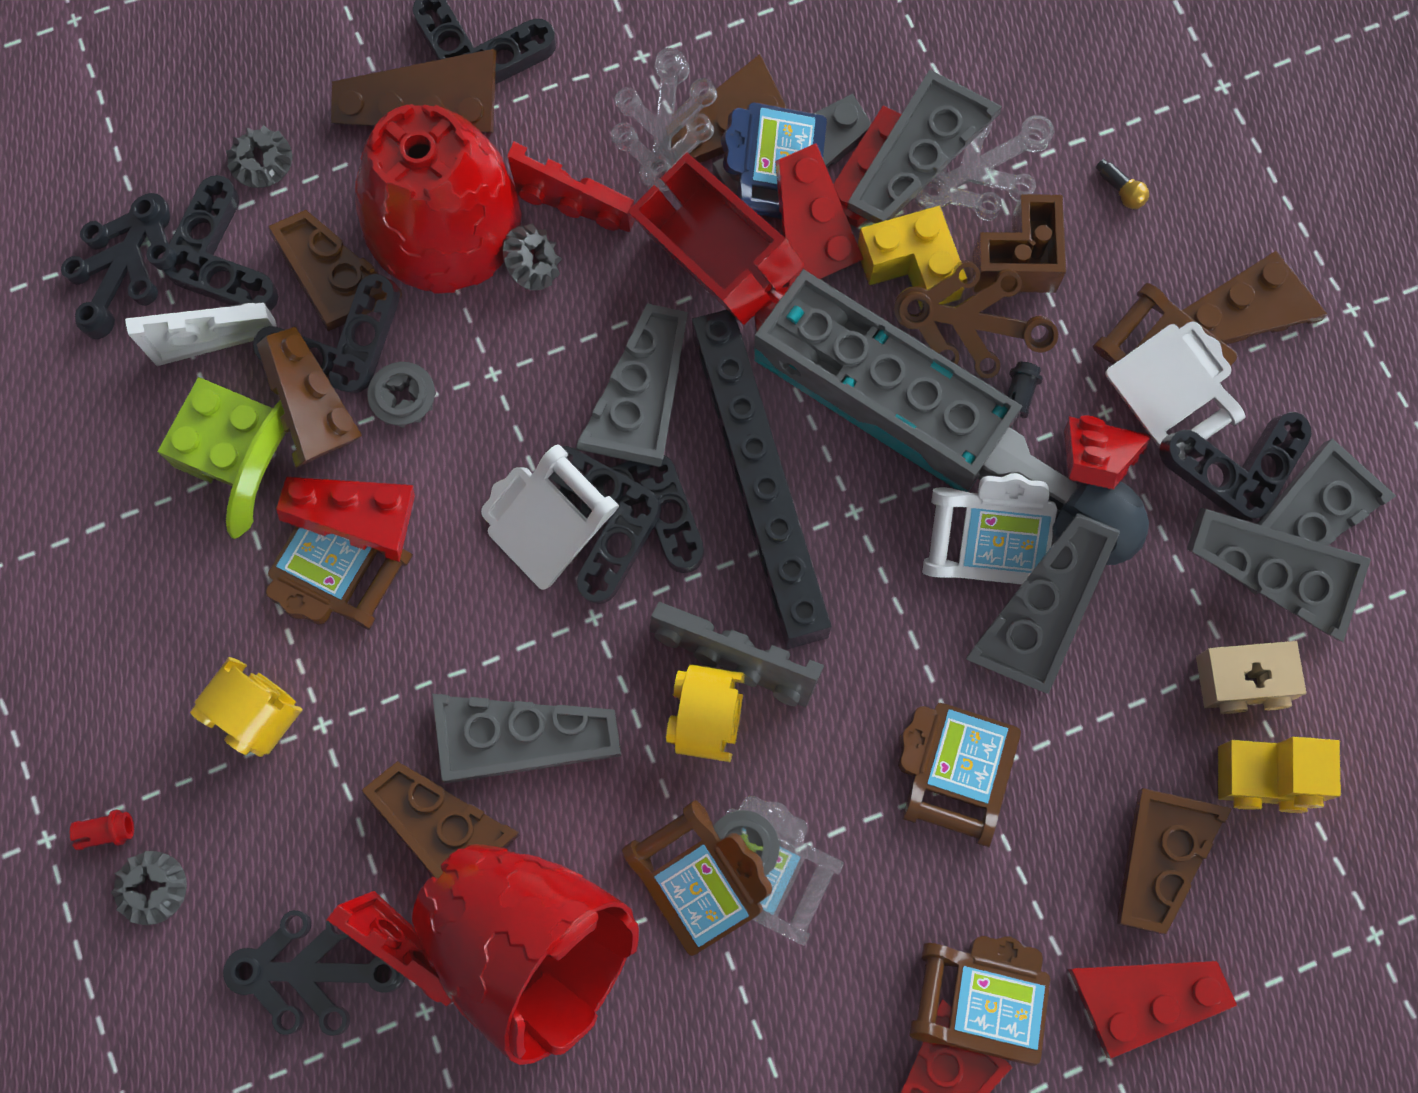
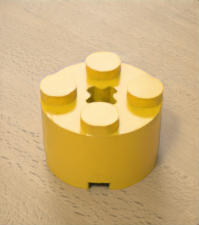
M229 657L195 700V706L190 713L204 725L213 728L216 724L228 733L224 739L225 742L238 752L247 755L251 751L255 755L263 757L264 754H269L302 712V708L294 706L296 701L262 674L258 673L255 675L251 673L249 676L244 674L243 671L247 665L235 658Z
M691 664L687 671L678 670L674 684V697L680 700L678 716H670L666 734V742L675 744L676 754L725 762L731 761L733 754L724 751L726 743L735 744L743 694H738V689H735V682L744 683V673Z

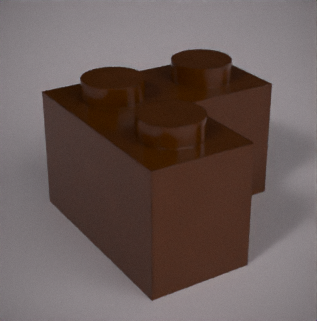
M1021 194L1012 216L1013 232H980L972 254L973 262L980 270V280L973 286L974 292H979L994 283L996 275L1003 269H1012L1021 277L1022 287L1019 292L1056 293L1066 274L1063 195ZM1004 277L1001 281V288L1005 290L1013 288L1016 283L1015 277Z

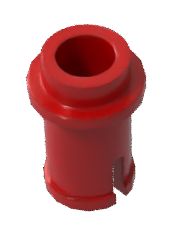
M115 809L110 811L108 816L72 822L69 831L70 840L80 839V841L73 843V847L76 850H83L88 847L112 842L120 846L125 844L127 839L133 837L134 822L129 812L122 813L120 810Z

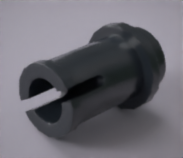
M1023 361L1017 362L1016 367L1011 368L1009 372L1012 380L1007 396L1022 405L1020 417L1027 418L1036 385L1042 383L1043 377L1040 375L1041 368L1039 366Z

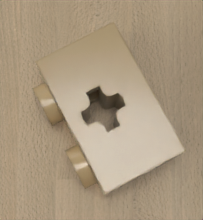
M1297 641L1208 648L1196 657L1204 708L1220 707L1221 714L1248 711L1247 705L1264 704V710L1267 711L1292 707L1291 701L1307 694ZM1247 673L1249 678H1257V685H1255L1254 681H1246L1245 674Z

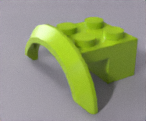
M198 377L157 452L176 469L209 483L216 479L232 486L227 505L226 526L230 537L236 539L248 531L254 522L253 510L259 485L275 450L287 433L284 432L280 417L285 413L281 400L274 408H271Z

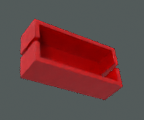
M688 152L660 178L682 205L678 210L673 207L655 185L628 210L630 215L650 238L743 325L771 299L768 292L772 288L778 292L805 266L783 235Z

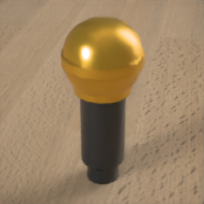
M1102 159L1097 164L1096 169L1119 192L1124 206L1130 209H1139L1145 205L1149 198V190L1144 182L1129 179L1113 163H1108L1105 159Z

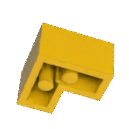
M940 205L860 228L858 247L864 259L861 260V264L869 285L908 275L912 287L919 286L928 290L953 274L955 266L961 262ZM963 268L959 273V279L967 281ZM960 288L939 304L960 300L964 288ZM918 301L919 306L922 310L923 303L921 301Z
M1291 737L1279 743L1230 740L1218 746V799L1234 801V808L1262 809V803L1279 804V811L1306 813L1308 808H1323L1324 801L1341 796L1339 740Z

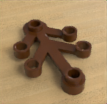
M969 260L959 262L955 266L953 274L928 290L919 286L909 287L903 290L895 300L894 312L899 323L909 329H919L930 348L940 354L943 350L947 349L953 351L954 356L951 362L957 365L960 359L957 348L953 344L945 342L934 321L952 324L973 357L976 372L983 378L996 376L1001 364L997 355L992 351H988L976 330L1021 338L1029 349L1038 353L1051 350L1058 341L1057 327L1045 316H1035L1028 321H1022L981 312L1003 297L1014 296L1020 291L1022 287L1021 277L1012 269H1003L998 272L994 283L956 307L939 303L960 288H971L979 282L980 270L974 262ZM965 267L974 269V276L969 281L959 279V273ZM1006 276H1013L1016 279L1014 287L1009 290L1002 289V279ZM918 300L923 303V308L919 313L911 314L907 311L908 304L911 301ZM1039 325L1046 328L1045 335L1040 339L1032 338L1031 332L1033 328ZM985 358L994 360L993 368L988 371L980 369V362Z

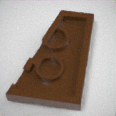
M761 54L757 55L666 128V137L677 160L686 152L699 163L724 154L721 146V137L727 129L728 115L736 108L747 110L750 103H760L787 109Z
M1145 788L1139 789L1116 924L1161 935L1167 934L1192 886L1191 882L1203 859L1207 858L1214 845L1212 842L1222 823L1226 822L1232 808Z

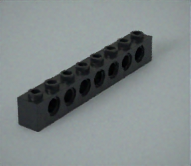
M727 309L692 318L693 341L786 649L827 639L832 628L737 319Z

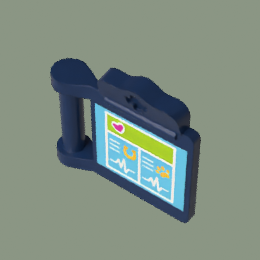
M750 103L747 110L736 108L730 112L727 129L721 137V146L724 151V170L730 174L740 175L736 195L760 216L782 219V213L779 211V202L752 197V186L778 191L775 161L817 143L823 158L827 125L826 117L760 103Z

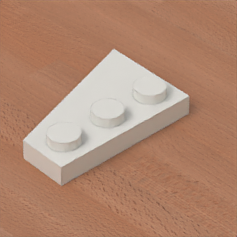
M247 303L239 306L125 319L128 335L156 366L254 341L257 332L262 328L268 326L277 327L276 321L265 303Z

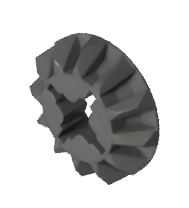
M264 125L260 130L247 128L246 133L240 138L233 137L231 149L226 150L228 157L227 166L231 174L238 182L248 187L264 188L279 182L288 173L292 164V150L287 140L279 130L274 132ZM254 147L260 148L264 153V167H261L259 162L257 163L253 158Z
M533 223L518 226L508 233L503 245V258L509 274L519 285L533 291L551 286L552 281L560 275L557 264L562 258L555 254L553 248L557 242L547 239L546 229L537 230ZM535 248L537 251L535 257L540 262L533 265V255L529 250Z
M395 362L383 367L374 375L369 384L367 396L374 415L386 425L392 424L405 428L407 424L421 423L422 417L428 411L433 410L436 391L432 378L425 369L410 362ZM410 385L408 391L415 402L412 400L410 402L402 400L399 405L395 406L397 400L390 390L402 392L405 387Z
M741 810L726 814L715 823L713 827L720 840L731 833L743 835V828H746L749 842L756 844L757 847H763V851L756 850V853L763 862L765 876L775 868L780 852L779 839L776 830L766 818L752 811Z
M145 851L134 857L127 858V862L121 870L114 873L116 881L114 889L110 892L115 898L116 911L123 914L130 922L141 925H154L167 920L180 908L186 895L187 881L182 866L172 856L163 852ZM149 874L151 881L166 884V887H159L158 890L152 891L150 900L147 901L145 894L132 890L137 888L138 885L144 884L145 876Z

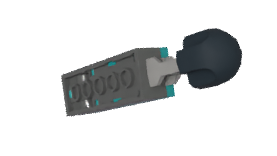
M804 269L791 286L781 288L778 292L774 289L768 292L771 299L753 316L756 328L755 362L956 490L969 492L977 479L981 480L985 476L1004 477L1014 473L1020 474L1031 481L1045 482L1049 487L1048 501L1054 502L1057 507V516L1052 526L1053 543L1078 513L1120 530L1106 565H1117L1130 560L1143 547L1148 534L1149 520L1141 498L1121 481L1114 489L1082 482L1076 484L1030 455L1024 436L1012 429L1022 405Z

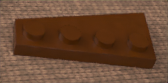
M490 49L332 81L331 123L375 126L385 114L397 107L410 104L414 106L438 105L464 117L478 128L481 133H493L496 50Z

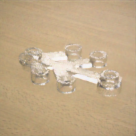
M673 48L661 50L655 60V71L660 77L657 117L642 104V100L635 89L631 87L623 88L615 96V104L620 112L625 116H631L654 137L653 152L638 140V135L631 124L627 122L619 123L611 131V139L617 148L627 151L641 164L640 177L643 183L648 188L655 185L660 191L669 190L660 178L686 152H692L700 143L709 140L714 133V127L708 116L702 113L697 114L704 107L713 104L717 98V91L709 79L700 78L694 81L690 87L691 97L674 112L677 85L687 78L690 67L682 52ZM708 89L706 94L699 96L703 90ZM632 98V101L630 103L624 105V103L628 99ZM686 125L688 133L671 148L672 137ZM705 125L702 130L695 131L697 127ZM629 133L625 139L620 140L624 134Z
M1041 115L1030 116L1023 122L1018 136L980 156L984 138L989 134L992 126L991 122L965 148L961 166L947 174L946 166L914 198L915 202L924 209L939 205L943 209L948 204L975 210L977 216L982 220L989 221L995 219L1002 205L1001 199L997 194L993 192L977 194L958 187L967 182L997 188L1009 191L1010 196L1015 201L1019 200L1021 194H1033L1036 182L1032 176L1024 173L1013 175L992 169L1025 151L1040 152L1045 150L1049 146L1054 134L1052 122ZM1029 135H1037L1041 140L1031 139ZM1024 184L1029 188V191H1019L1016 185ZM935 189L939 195H930L926 193V190ZM982 203H992L995 209L986 210L982 207Z

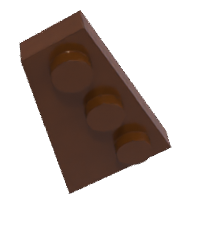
M307 210L269 225L271 237L327 331L345 324L361 280L368 275L378 274L374 271V266L362 257L360 259L343 245L341 238ZM383 283L379 289L372 288L370 291V296L375 298L372 311H374L378 300L385 301L387 298V293L382 290ZM399 288L400 298H402V289ZM364 308L362 314L365 315L372 311Z
M1277 251L1269 254L1182 310L1226 345L1269 331L1275 333L1287 330L1289 326L1305 322L1308 324L1319 322L1328 315Z
M296 326L268 335L257 343L271 391L279 395L285 414L280 417L284 432H291L296 451L291 453L296 468L349 445L362 436Z
M398 761L362 789V793L428 872L437 879L443 873L440 868L441 864L456 850L473 844L505 848L519 836L518 831L506 824L503 825L485 815L484 811L472 804L468 805L444 791L443 787Z

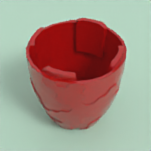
M410 104L397 107L388 112L377 122L364 144L360 158L361 164L355 180L356 211L367 247L379 265L388 274L406 285L424 291H431L434 294L455 293L458 289L479 285L494 276V272L503 264L505 238L512 229L521 225L522 214L518 194L504 165L503 157L478 128L464 117L438 105L414 106Z
M479 844L468 845L466 848L456 850L441 864L442 875L438 879L431 877L421 887L413 908L412 922L430 967L435 969L441 986L460 1013L510 1061L518 1065L532 1064L551 1054L561 1055L566 1053L595 1025L598 1017L596 1012L602 1006L615 984L626 959L637 951L639 927L634 919L632 909L607 891L585 879L583 875L540 857L510 852L507 848Z

